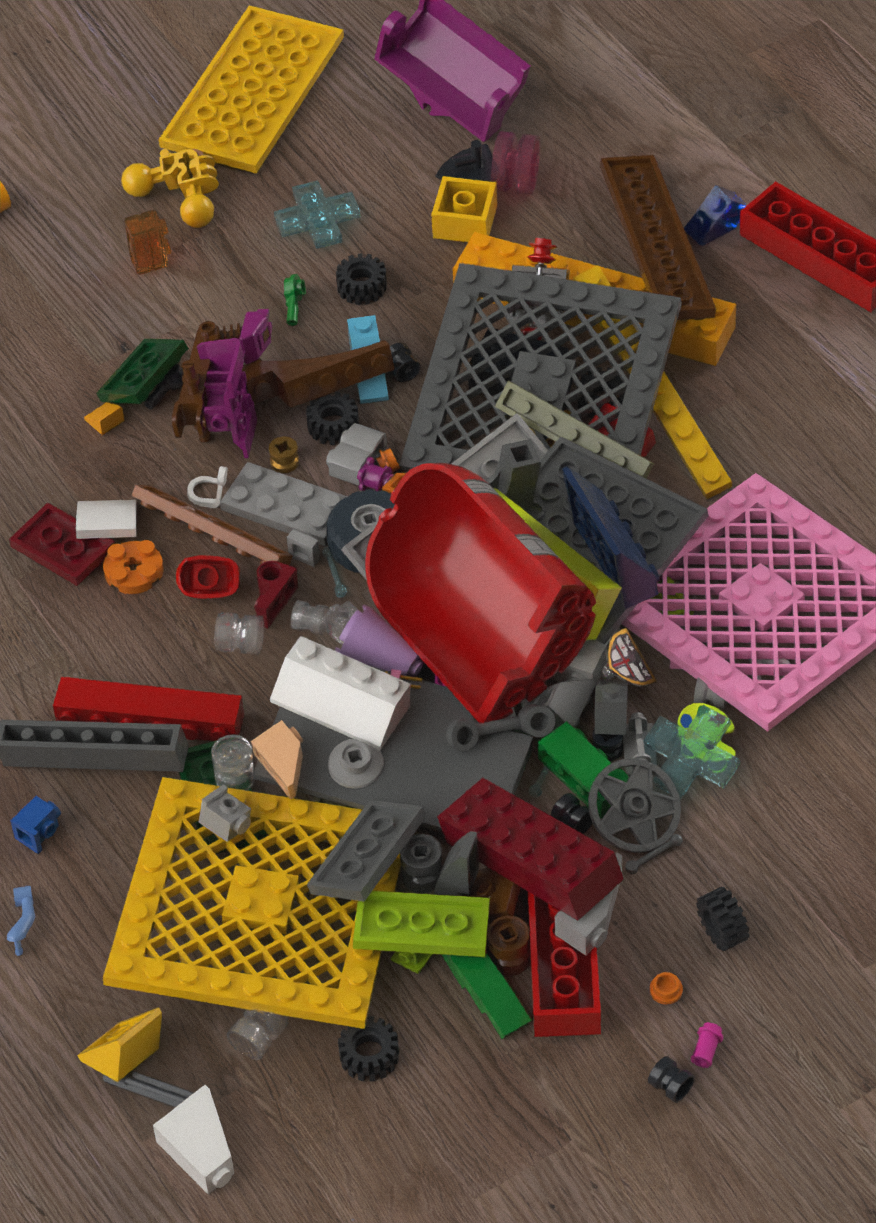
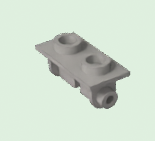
M633 713L626 725V735H623L624 758L642 759L657 766L653 723H647V719L642 713ZM634 766L625 767L628 777L635 768Z

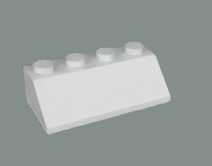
M300 636L284 659L270 697V702L381 750L410 708L411 684Z

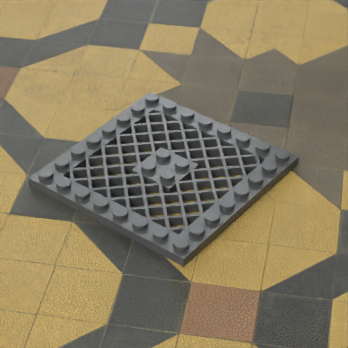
M459 263L399 464L401 470L409 471L416 467V464L446 458L447 463L451 464L468 451L459 448L468 444L471 449L475 446L472 442L474 439L483 434L488 436L491 433V429L510 419L512 416L501 412L500 409L495 407L502 392L491 397L487 389L499 382L505 388L507 384L505 379L512 374L511 382L562 411L565 410L566 406L570 415L582 421L581 418L594 411L599 419L591 423L590 427L598 430L604 426L609 433V438L641 455L680 312L681 297ZM501 301H507L510 303L503 306ZM495 302L499 310L486 317L482 309ZM528 305L538 307L531 311ZM522 307L526 314L514 321L510 313ZM555 309L565 312L559 315ZM550 311L554 318L541 325L537 318ZM478 313L482 320L474 324L476 314ZM583 314L594 316L590 317L589 319H586ZM577 315L582 323L569 330L565 322ZM505 317L509 324L496 331L492 324ZM611 318L620 319L621 321L614 324ZM605 320L609 328L597 334L592 327ZM532 321L537 329L524 336L519 328ZM633 324L637 332L625 339L620 331ZM560 326L564 334L551 340L547 333ZM487 327L492 335L479 342L474 334ZM587 330L592 338L579 345L575 337ZM515 332L519 339L506 346L502 339ZM616 335L620 342L607 349L603 341ZM542 336L547 344L534 351L529 343ZM470 338L474 345L466 349ZM570 341L574 349L562 355L557 348ZM497 342L501 350L489 357L484 349ZM639 342L638 348H637V351H636V354H635V352L633 351V349H632L630 346H632V345H634L635 343ZM598 345L603 353L590 360L585 352ZM525 346L528 352L520 351L516 361L512 353ZM626 350L630 358L617 364L613 357ZM553 351L556 357L547 356L546 354ZM480 352L484 360L471 367L467 359ZM581 356L585 363L577 367L576 360L573 359ZM508 357L512 364L499 372L494 364ZM608 360L613 368L600 375L595 367ZM463 363L467 370L459 374L461 365ZM490 367L495 375L481 382L477 374ZM632 367L630 377L628 379L627 376L624 374V371ZM591 371L595 379L582 385L578 377ZM619 375L623 383L611 390L606 382ZM473 378L477 385L464 393L459 385ZM572 382H574L578 389L569 394ZM601 386L606 394L593 401L588 393ZM454 389H456L459 396L451 400ZM483 393L487 401L474 408L469 400ZM625 393L624 399H623V402H622V405H621L620 402L617 400L616 397H618V396H620L621 394ZM583 396L588 404L575 411L570 403ZM612 401L617 409L604 416L599 408ZM465 403L470 411L456 418L452 410ZM493 408L497 416L484 423L479 415ZM448 414L452 421L444 426ZM475 418L480 426L466 433L462 425ZM618 418L614 431L609 423ZM531 428L549 451L550 446L546 442L548 437ZM458 429L462 437L449 444L444 436ZM439 439L441 440L444 446L438 445Z

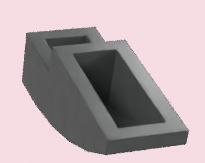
M470 831L452 847L437 880L434 895L464 896V894H470L479 871L477 832Z

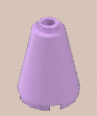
M364 604L362 606L364 612L362 613L357 610L346 624L339 638L344 642L340 650L336 647L335 651L372 667L391 671V669L401 670L402 675L417 677L423 667V662L420 661L421 658L390 624L371 607Z

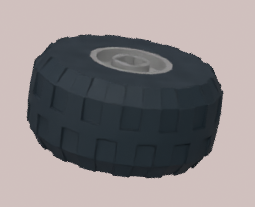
M373 489L362 492L357 491L343 498L331 510L327 522L328 546L335 561L345 569L354 573H360L341 549L375 523L384 510L388 508L393 509L395 504L390 501L391 493L382 490L374 491Z

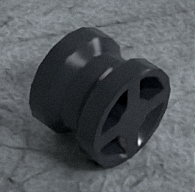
M594 727L592 731V745L596 749H601L609 761L618 759L623 752V735L595 734Z

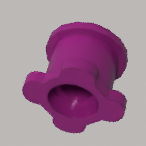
M368 457L364 466L357 474L359 490L365 491L367 487H370L376 491H381L382 487L394 476L391 467L385 466L382 468L374 465L375 459Z

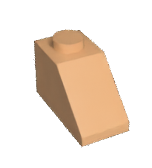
M281 720L253 739L251 744L254 755L291 800L296 797L303 759L301 748L303 739L293 726L288 728Z

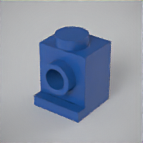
M35 796L10 820L15 839L39 854L42 851L41 843L45 839L52 837L59 826L57 818L61 815L60 809L53 802H45L38 796Z

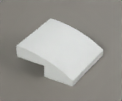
M137 500L78 501L76 515L77 539L136 537Z

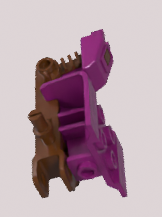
M269 309L246 312L243 326L240 327V323H237L236 330L233 329V324L230 325V331L226 330V325L223 326V330H220L212 321H205L199 325L190 360L182 362L181 365L184 372L182 377L183 386L179 400L175 402L172 413V426L176 438L182 437L183 429L186 425L194 426V429L198 431L201 442L211 440L210 432L231 431L233 442L243 450L244 458H249L257 425V415L251 395L246 391L247 378L242 368L244 363L249 364L258 360L271 343L272 322H268Z

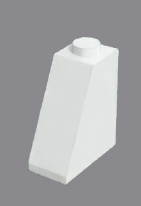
M204 1085L156 1122L153 1128L156 1142L207 1194H210L216 1188H221L230 1181L234 1174V1168L210 1089Z

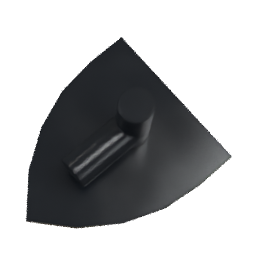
M479 140L472 141L471 148L462 150L450 157L435 175L436 178L441 180L445 176L489 182L503 181L488 145H482Z

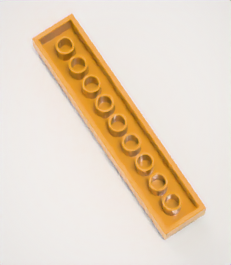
M474 232L453 267V283L459 263L512 271V265L535 267L537 263H533L527 258V256L533 254L534 248ZM553 253L550 256L556 260L551 264H544L547 265V268L569 270V280L574 281L573 277L597 266ZM599 266L612 287L647 292L641 277ZM712 297L716 307L715 318L677 320L668 353L716 366L736 327V304ZM501 301L503 306L508 304L507 301ZM583 314L586 319H589L590 317L594 316ZM577 315L565 322V324L577 326L582 323ZM599 323L592 327L596 333L603 331Z

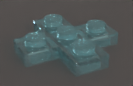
M318 180L293 186L292 192L297 206L274 211V220L282 237L309 231L316 249L342 243V234L337 223L360 218V209L352 192L326 198Z
M705 705L701 707L687 730L660 716L643 740L645 746L667 757L661 769L675 784L680 800L697 774L724 789L741 764L739 758L717 747V744L731 725L730 719ZM655 776L653 779L654 785L669 793L664 783Z

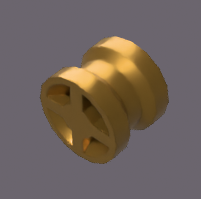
M281 436L275 438L269 444L270 464L274 471L289 473L298 467V446L293 438Z

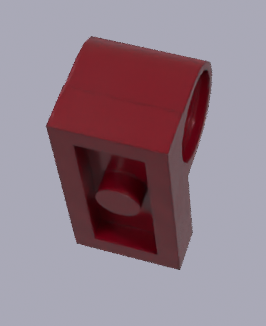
M273 560L263 562L257 568L260 596L256 600L254 609L258 625L269 629L299 588L296 568Z

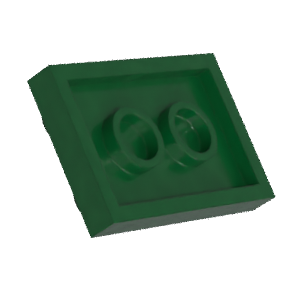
M144 339L96 393L101 402L141 404L147 400L150 392L156 385L165 379V375L170 369L180 362L181 357L189 349L184 340Z

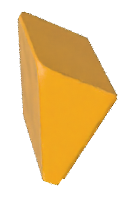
M107 402L84 417V420L101 435L125 421L123 408Z

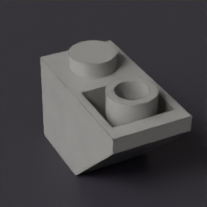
M592 679L557 683L547 687L546 690L535 698L533 704L541 705L552 711L555 717V726L552 731L566 721L576 728L580 722L579 717L584 707L591 700V693L596 683Z

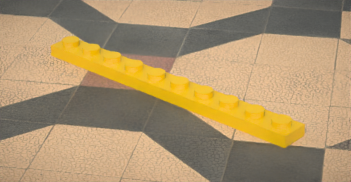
M599 265L573 277L574 281L611 286ZM611 318L614 324L621 321L620 319ZM605 320L599 323L603 331L609 328ZM632 324L620 332L626 339L636 333L637 330ZM616 335L608 338L612 346L620 342ZM637 342V343H635L634 345L630 346V347L633 349V351L635 352V354H636V351H637L639 342ZM626 350L618 354L622 362L630 358ZM632 367L627 369L629 374L631 373ZM663 371L653 413L707 500L731 488L732 481Z

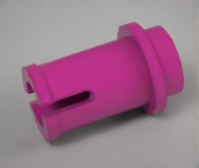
M707 1022L697 1031L699 1038L694 1053L691 1056L692 1063L702 1068L711 1067L717 1045L723 1041L722 1028L714 1023Z

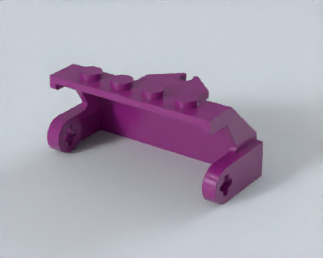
M420 0L418 9L407 23L405 15L398 10L393 11L382 25L374 60L409 85L421 109H425L427 104L430 105L431 111L429 115L450 116L481 141H487L501 128L505 113L527 81L531 65L444 0Z

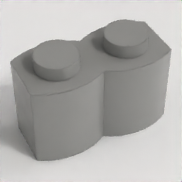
M354 423L348 430L342 433L340 443L335 449H331L327 455L326 464L329 467V476L359 486L357 474L364 466L368 457L374 458V465H377L376 458L381 456L379 450L381 449L382 452L387 450L386 433Z

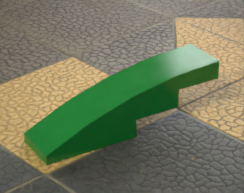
M441 954L461 988H466L482 1014L486 1013L501 1039L532 1021L511 987L487 954H485V957Z

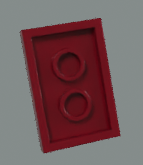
M48 502L9 538L10 547L76 586L104 561L108 554V548L115 544V541L110 538L77 539L76 518Z

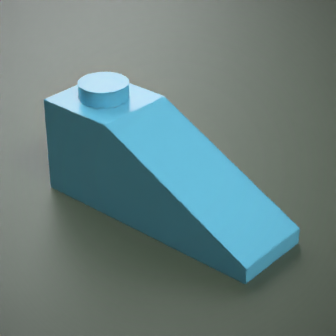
M375 315L347 319L350 350L380 342ZM385 373L357 383L360 404L389 400Z

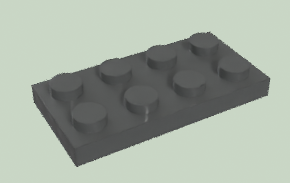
M370 800L307 883L310 893L313 895L365 901L426 818L423 806Z

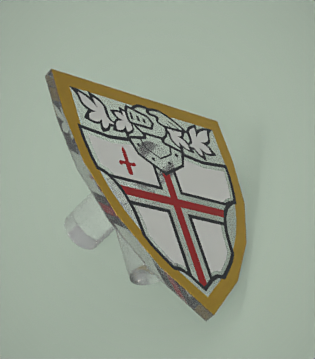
M627 628L611 636L606 650L607 665L600 671L602 678L610 680L616 676L630 685L639 687L655 683L654 675Z

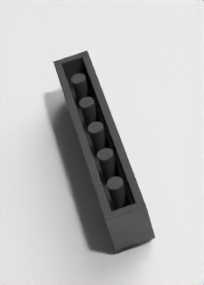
M0 720V759L4 766L183 772L189 748L181 724Z

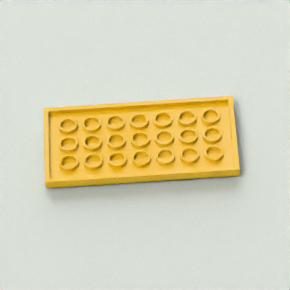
M249 5L159 138L160 148L180 152L184 149H198L204 155L213 157L215 163L257 174L344 38V30Z

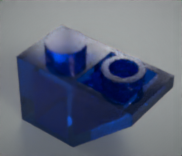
M715 185L686 224L684 230L699 245L703 246L733 231L740 223V211L747 204L735 192Z

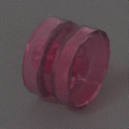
M500 131L493 153L492 182H497V191L508 192L514 183L517 193L532 195L535 190L540 164V137L538 135L523 134L518 143L515 133Z

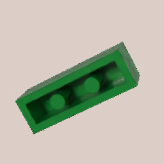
M567 721L538 742V759L588 806L589 791L594 779L605 767L611 764L606 754L601 749H596L587 741L585 734L580 729H575ZM620 768L607 774L624 782H627L629 778L625 771ZM598 791L596 805L599 817L602 819L611 805Z

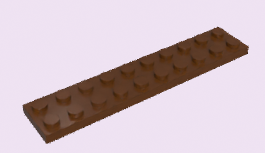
M654 155L601 158L600 168L647 292L681 297L682 304L677 320L715 318V304Z

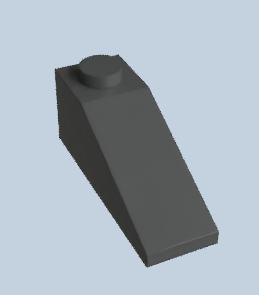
M597 680L595 690V734L626 735L628 680Z

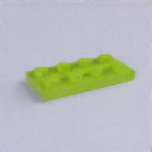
M372 891L365 901H358L353 949L485 957L490 898Z

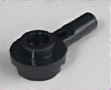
M179 364L170 369L165 375V379L157 384L158 387L144 401V405L148 409L152 410L170 389L176 390L183 386L182 377L184 372Z

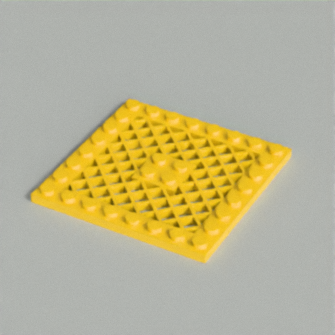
M162 777L103 975V985L364 1029L382 951L353 949L355 920L353 921L348 914L357 910V900H351L341 906L335 900L337 899L335 897L319 895L309 901L304 895L309 892L307 883L314 875L310 869L319 864L322 865L340 841L339 839L343 837L362 810L295 798L290 800L289 797L228 788L227 792L251 808V823L245 833L238 834L226 842L204 826L195 830L191 825L199 820L202 799L220 786ZM183 829L187 835L180 838ZM264 829L269 836L258 841L253 834ZM214 834L218 840L207 845L203 839ZM295 834L300 841L290 846L285 839ZM245 839L250 845L239 850L235 843ZM327 840L331 846L321 851L316 844ZM195 843L199 850L188 855L184 848ZM277 844L281 851L270 855L266 849ZM227 849L231 855L220 860L216 853ZM308 849L313 856L302 860L297 854ZM176 853L180 860L173 863V859ZM400 853L372 891L396 892L402 866ZM258 854L262 860L251 865L247 859ZM207 858L212 865L201 870L196 863ZM289 859L293 866L283 870L279 863ZM235 865L234 873L232 875L228 868ZM188 868L192 875L181 880L177 873ZM219 873L224 880L213 885L208 878ZM302 874L306 881L299 884L298 875ZM169 878L173 885L165 888ZM200 883L205 890L194 895L189 888ZM229 890L225 900L221 893ZM181 893L185 900L174 905L169 898ZM212 898L217 905L206 910L202 903ZM296 899L300 906L292 910L294 900ZM160 904H162L166 910L158 913ZM327 904L332 911L321 916L316 909ZM193 908L198 915L186 920L182 913ZM308 914L313 921L302 926L297 919ZM222 915V925L219 926L214 919ZM174 918L178 925L166 930L162 924ZM340 919L345 927L334 931L330 924ZM206 924L210 931L199 936L194 929ZM289 924L294 931L283 936L282 934H286ZM153 929H155L159 935L151 939ZM238 929L243 936L231 941L226 934ZM321 929L326 937L315 942L310 935ZM186 934L191 941L179 946L174 939ZM270 934L274 942L263 946L259 939ZM351 936L347 947L342 940ZM218 939L223 946L211 951L207 944ZM302 940L307 947L296 952L291 945ZM167 944L171 951L159 956L155 949ZM250 944L255 952L244 957L239 950ZM334 945L339 952L328 957L323 950ZM198 949L203 957L192 962L187 955ZM283 950L288 957L276 962L271 955ZM231 955L236 962L224 967L219 960ZM315 955L320 962L309 968L304 960ZM263 960L268 967L257 973L252 965ZM344 962L343 971L341 973L336 966ZM295 965L301 973L289 978L284 971ZM328 971L333 978L322 984L317 976Z

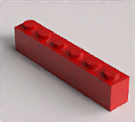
M70 677L60 678L53 703L56 721L181 724L187 740L216 741L233 736L236 744L244 718L242 695Z

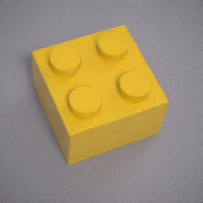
M443 176L431 214L433 238L469 242L474 232L489 236L497 209V182Z

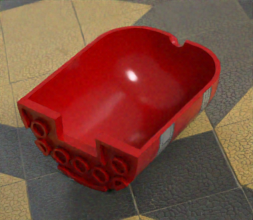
M426 463L418 465L409 470L392 491L390 501L395 505L393 509L388 508L380 514L379 521L369 539L365 559L368 588L381 615L403 637L414 652L479 723L500 720L513 714L512 707L524 699L530 703L547 689L545 682L557 671L562 674L574 660L593 627L596 614L592 611V607L596 604V599L589 588L481 476L469 469L454 464Z

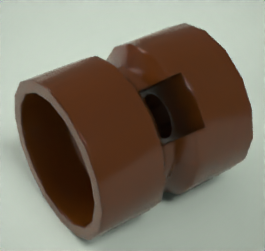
M502 916L491 922L487 929L489 958L503 976L521 974L530 964V931L527 924L515 916Z

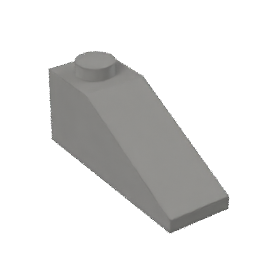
M616 853V857L622 872V855ZM619 885L578 921L560 910L555 915V935L584 955H587L594 947H600L608 934L607 931Z

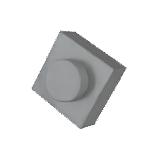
M293 529L287 536L288 553L293 555L292 558L315 567L320 560L318 540L309 534H303Z

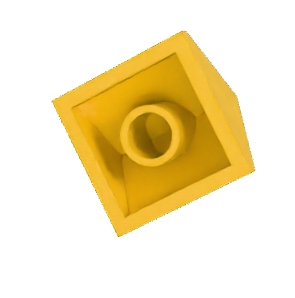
M155 1008L117 1023L78 1054L79 1060L119 1082L159 1049L162 1020L160 1008Z

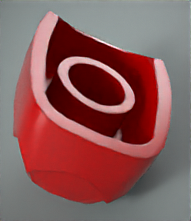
M191 556L185 558L179 564L176 570V583L185 596L200 599L226 597L233 595L239 589L240 568L237 562L225 557Z

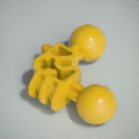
M163 149L160 151L159 167L150 169L143 163H133L123 171L121 184L123 189L131 196L144 197L152 191L156 183L165 181L169 190L180 187L185 197L181 203L180 215L187 225L193 228H202L213 219L214 205L208 197L203 195L214 191L219 186L216 179L217 171L214 168L215 160L213 157L207 155L198 156L197 152L192 149H184L176 153H170L167 149Z

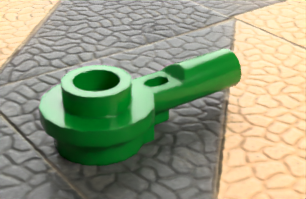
M292 274L289 278L284 279V296L286 306L288 307L286 323L290 326L297 325L298 301H301L302 296L306 294L305 281L300 279L298 274Z

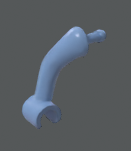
M31 886L13 888L16 907L22 906V916L7 933V940L14 942L15 954L17 956L23 954L20 940L26 937L36 917Z

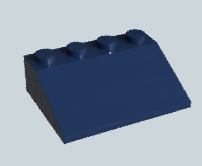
M568 466L563 468L562 471L573 524L602 572L622 587L617 597L625 609L658 595L656 582L660 580L659 574L653 564L648 565L645 561L646 554L642 545L639 542L634 543L632 540L633 534L626 521L621 522L619 519L620 513L613 500L608 501L602 490Z

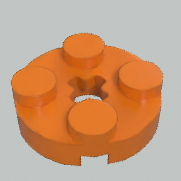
M128 541L121 544H113L108 548V554L103 562L106 582L110 586L112 584L118 587L119 592L124 594L143 593L151 589L152 583L158 578L159 580L162 578L164 572L162 556L152 541ZM133 564L138 565L136 567V570H130V567L128 566Z

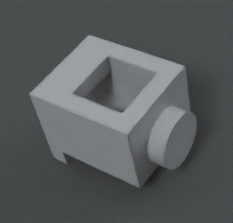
M223 784L202 799L199 823L228 842L238 834L245 833L249 828L251 808L227 792L228 787Z

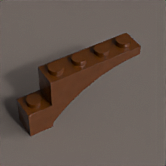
M386 340L362 348L322 357L279 361L258 359L252 363L244 364L242 371L246 373V391L250 393L254 405L279 396L292 408L394 370L395 367L390 345Z

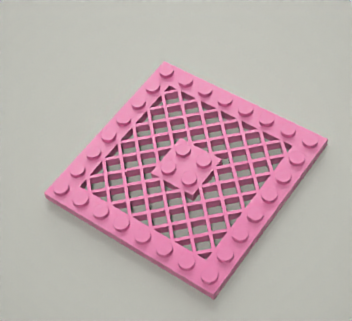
M755 473L707 508L708 518L659 578L662 580V583L656 582L658 593H662V599H647L638 603L623 621L622 625L695 679L699 677L707 684L710 690L768 732L876 649V601H862V597H876V555ZM750 520H766V523H750ZM729 534H745L746 538H730ZM751 535H767V538H751ZM772 535H788V539L772 538ZM709 549H725V553H709ZM730 549L746 550V553H730ZM751 550H767V554L751 553ZM773 550H789V554H773ZM794 550H810V554H794ZM688 564H704V568H688ZM709 564L726 565V569L709 568ZM731 565H747V569H731ZM773 565H789L790 569H774ZM795 565H811V569H795ZM816 565L832 566V570L816 569ZM667 577H670L672 580H683V584L667 583ZM688 580H705V584H688ZM710 580H726V584H710ZM796 581H812V585H796ZM817 581H833V585H818ZM839 581H855V585H839ZM683 593L684 599H667V595ZM689 595H705V599H689ZM710 595H719V599L710 600ZM805 596H813V600H805ZM818 596L834 597V601H819ZM840 597H856V601H840ZM684 610V615H668V611ZM689 611H706V615H689ZM711 611H727V615H711ZM798 612H814V616H798ZM819 612H835V616H820ZM841 612H857V617H841ZM690 627H706V631H690ZM711 627H728V631H712ZM733 627H750V632L733 631ZM777 627L793 628V632H777ZM799 628H815V632H799ZM820 628H836L837 632H821ZM712 643H729V647H712ZM734 643H750L751 648L734 647ZM756 643H772V648H756ZM778 643H794V648H778ZM800 644H816V648H800ZM734 659H751V664H735ZM756 659H773V664H757ZM778 659L795 660V664H779ZM757 675L774 676V680H757Z

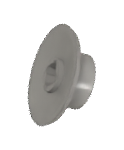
M348 739L338 744L328 758V771L331 777L339 785L346 788L358 789L373 784L380 777L384 768L382 752L356 739ZM357 757L361 758V761L359 760L354 763L350 762V759Z

